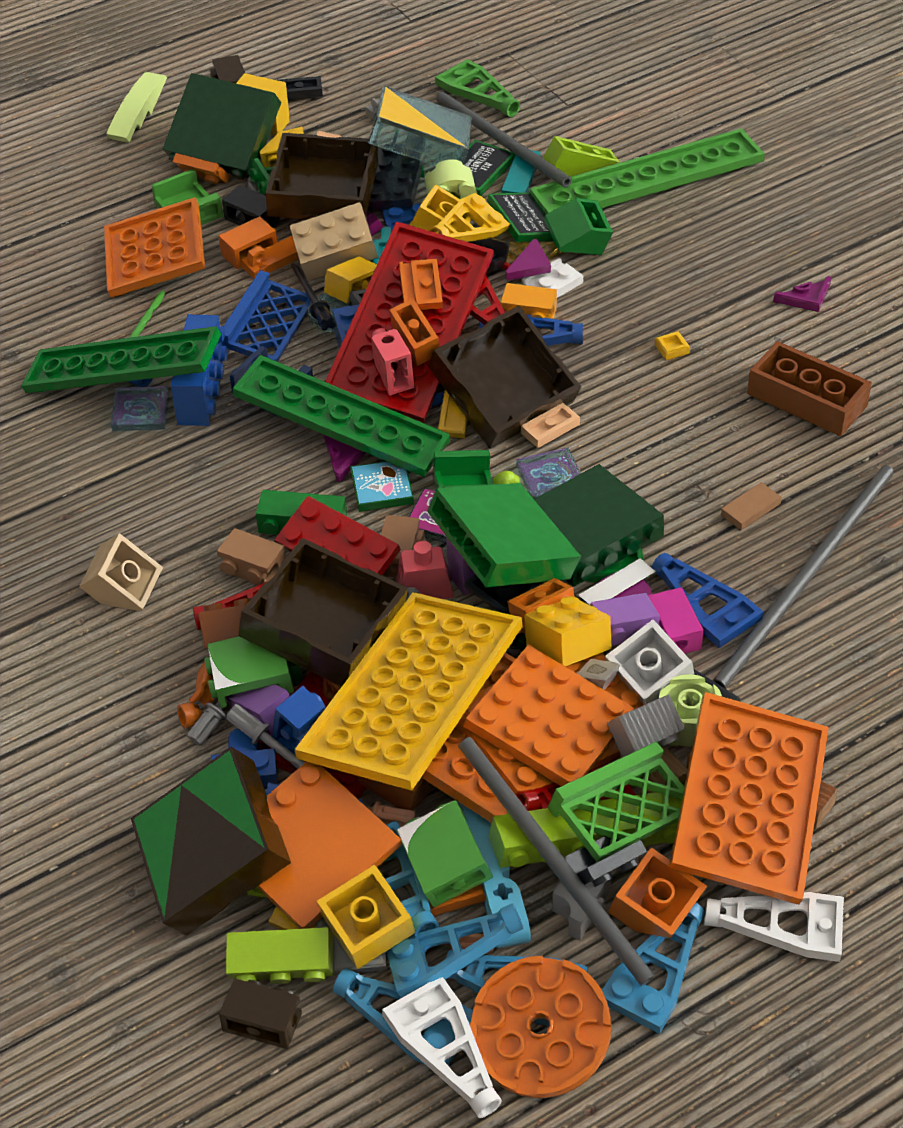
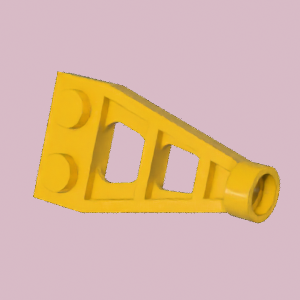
M473 193L462 198L439 224L431 227L428 231L470 242L490 237L494 238L506 232L510 223L504 219L501 213L495 211L486 203L483 197ZM466 213L480 227L474 228L462 216ZM453 223L462 232L458 233L450 224Z

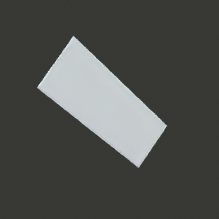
M638 559L579 594V596L589 605L594 601L611 599L656 571L643 560Z

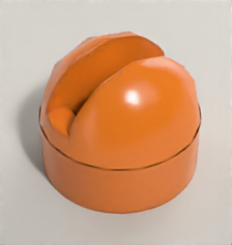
M187 702L177 706L178 718L184 729L194 726L203 714L196 703Z

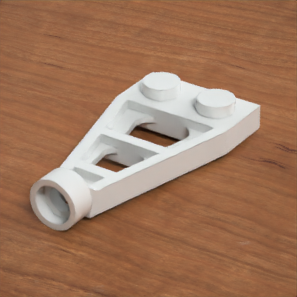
M804 892L803 900L799 905L766 895L721 898V900L707 898L704 925L724 927L804 957L840 962L842 955L844 897ZM747 909L768 910L770 912L769 926L762 927L746 922L743 918L744 911ZM726 911V914H720V912ZM785 911L804 912L807 915L806 934L798 936L782 930L777 923L778 915Z
M443 977L425 984L382 1009V1016L401 1044L470 1104L478 1118L488 1116L500 1106L502 1100L493 1088L462 1004ZM442 1019H446L452 1026L455 1040L441 1049L434 1048L421 1036V1031ZM463 1050L472 1063L473 1070L460 1077L450 1069L445 1060ZM483 1089V1091L475 1095L476 1091Z

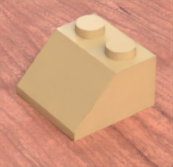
M118 533L100 545L79 588L100 604L141 611L144 609L163 567Z

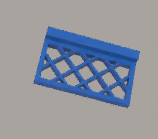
M260 270L224 325L225 338L222 343L223 346H227V355L230 350L250 356L261 346L265 348L273 347L276 352L274 355L268 354V358L278 362L310 310L312 303L307 294L269 280V273ZM272 290L281 293L282 296L271 298L269 292ZM300 300L306 303L304 305L294 306L292 301ZM286 303L289 308L278 310L275 305ZM269 306L272 312L261 314L259 308ZM293 315L295 320L284 322L282 317ZM276 318L279 324L268 326L265 321ZM260 322L262 328L250 329L249 324ZM283 330L284 337L274 338L273 332ZM266 334L269 339L257 342L255 337ZM247 338L252 342L249 345L237 343L239 340Z

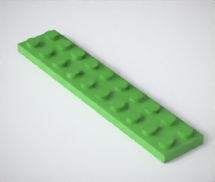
M740 128L572 176V182L566 188L554 181L530 188V193L546 214L575 198L598 200L603 209L628 200L763 162L765 153Z

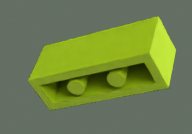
M329 927L227 933L226 974L232 980L234 978L243 981L270 979V982L274 984L290 983L291 978H304L306 982H322L325 980V976H334V934Z

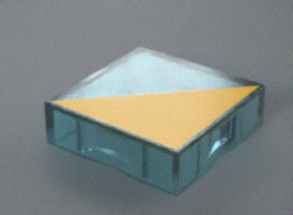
M383 86L375 109L368 143L418 159L432 166L445 160H458L463 164L469 149L472 116Z

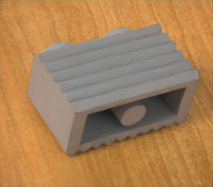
M669 694L607 722V726L613 734L615 744L618 745V750L621 751L622 757L654 742H659L660 746L663 747L678 740L676 733L685 729Z

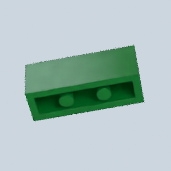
M263 489L256 510L258 533L278 535L307 496L347 516L346 497Z

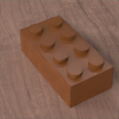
M776 341L750 369L747 394L842 436L868 406L872 382Z

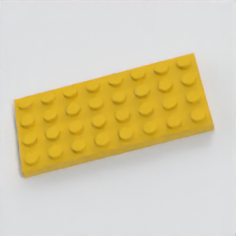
M412 592L295 748L296 759L412 791L523 627L522 617Z

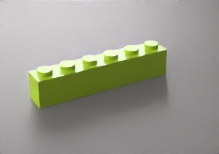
M657 792L646 794V799L662 804L663 794ZM669 796L668 806L680 809L682 801L679 798ZM600 800L598 805L615 810L617 800ZM622 802L621 812L638 816L639 806ZM548 808L528 811L563 857L585 847L561 815L554 817ZM644 808L643 818L656 822L660 820V812ZM581 809L572 811L579 820L590 822L591 812ZM510 814L493 816L488 837L499 868L521 867L525 864L546 862ZM596 814L595 824L613 828V818ZM619 820L618 831L629 834L635 833L636 825ZM678 822L641 840L644 847L665 842L674 843ZM593 833L594 841L604 837L603 835Z

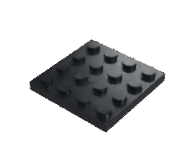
M425 141L378 145V166L368 210L413 207L427 151Z

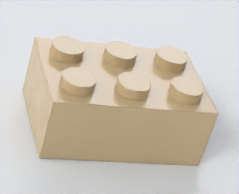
M360 202L289 225L307 281L324 276L327 269L358 256L369 261L378 258Z

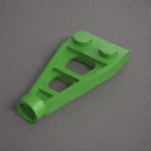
M469 59L435 77V85L447 92L499 109L509 117L515 116L520 109V102L513 98L483 67ZM475 79H479L482 84L473 89L465 87L466 84L473 82ZM491 89L496 92L491 96L484 94Z

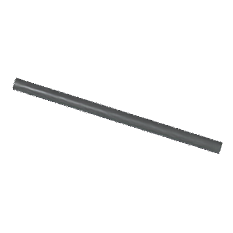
M441 91L437 94L436 100L549 178L564 188L571 184L572 178L490 122L445 92Z
M471 737L464 739L458 745V748L640 986L647 984L655 975Z

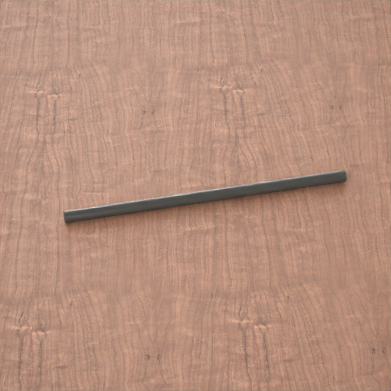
M884 465L880 468L713 679L714 682L725 689L893 476L894 471L890 466Z

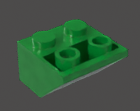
M575 198L546 214L544 217V221L558 251L565 253L602 255L613 234L598 200Z

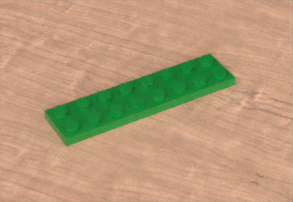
M217 326L39 349L21 387L25 393L205 372L221 332Z
M262 355L256 359L233 387V396L422 477H425L433 466L434 451H443L450 442V434Z

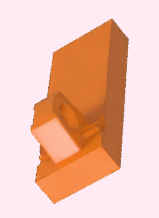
M293 236L265 249L258 246L249 250L248 257L241 260L242 269L255 279L260 270L271 273L298 260L299 257Z

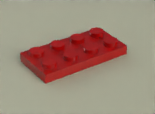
M310 496L305 498L274 539L276 543L284 545L285 550L291 552L299 541L304 538L340 555L356 566L372 570L380 575L384 574L401 550L399 544Z

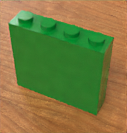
M521 483L436 488L427 510L485 587L545 582L553 578L558 580L571 579L581 558V555Z

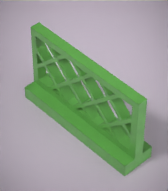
M654 742L557 788L547 808L554 817L561 815L596 862H599L631 844L678 822L680 809L668 806L669 796H672L682 801L684 786L662 760L661 756L664 750L657 742ZM658 771L664 778L665 785L648 781L649 774ZM629 784L640 787V797L623 793L624 786ZM647 790L663 794L662 804L647 800ZM604 796L617 800L615 810L598 805L599 798ZM622 802L639 806L638 816L621 812ZM644 808L660 812V820L656 822L643 818ZM581 809L591 812L590 822L579 820L572 811ZM596 814L613 818V828L595 824ZM619 820L636 825L635 833L629 834L618 831ZM593 833L610 837V845L600 849L593 839Z

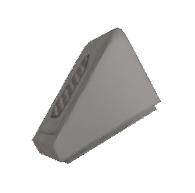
M590 659L577 674L605 690L615 679L620 664Z

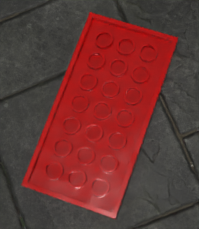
M396 221L325 382L424 423L441 384L428 367L430 360L416 366L412 359L414 388L389 396L373 358L371 342L373 332L380 328H384L387 331L392 330L389 310L403 303L399 262L403 261V264L414 260L437 259L443 308L421 311L438 336L439 347L461 336L494 256V250ZM392 362L391 365L396 370L397 364Z

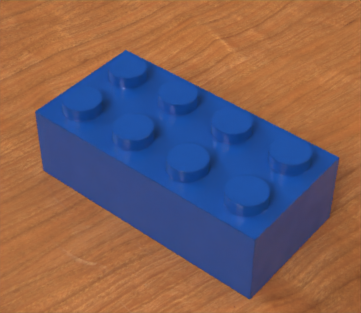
M187 314L184 330L217 326L221 336L205 372L172 377L171 391L177 425L209 426L211 415L216 414L215 397L220 395L219 379H223V362L227 361V346H223L222 343L225 338L224 326H220L219 315Z

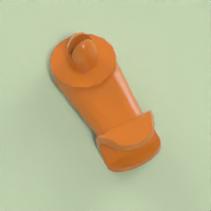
M205 661L197 673L195 693L189 699L191 703L199 701L204 706L206 703H212L215 699H212L208 680L213 679V674L208 675Z

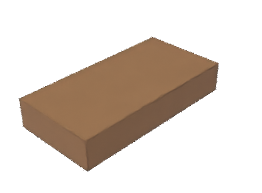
M760 482L721 509V516L738 529L743 530L780 505L782 497Z

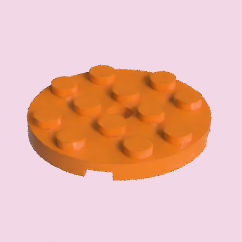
M531 956L511 962L495 972L486 981L474 1001L475 1006L470 1028L488 1075L494 1082L512 1093L531 1098H549L565 1094L587 1081L596 1072L605 1058L612 1031L611 1016L606 998L593 977L584 969L568 960L563 959L561 961L543 958V956ZM545 1018L550 1022L546 1034H536L531 1031V1025L536 1019Z

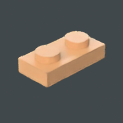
M561 403L521 425V434L537 448H540L579 426L580 416L564 403Z

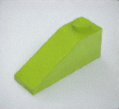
M558 136L553 137L543 156V159L570 177L620 163L611 149Z

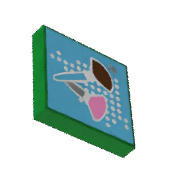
M387 461L350 466L359 512L414 504L410 479L406 469Z

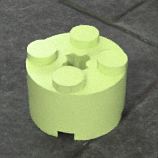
M441 161L435 165L434 170L428 171L425 176L427 194L430 193L435 184L460 200L473 193L477 194L472 171L468 165L467 167L464 166L461 161Z
M692 674L676 676L670 680V684L665 688L663 686L659 698L670 695L685 727L684 730L676 733L678 740L669 743V745L693 746L702 696L705 692L722 696L717 686L714 684L711 686L705 682V678Z

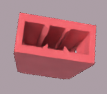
M384 328L375 330L371 338L373 358L388 395L391 396L414 388L411 353L398 330L392 329L387 331ZM392 362L397 364L396 370L393 369Z
M418 541L414 544L413 550H404L400 553L395 582L405 587L416 588L423 595L440 599L454 598L449 569L441 547H431V544L427 541Z

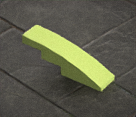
M145 72L124 98L106 133L109 139L130 143L135 129H141L146 115L152 114L167 77L165 75Z

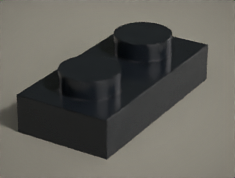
M321 76L277 80L286 82L288 101L299 98L313 99L323 96Z

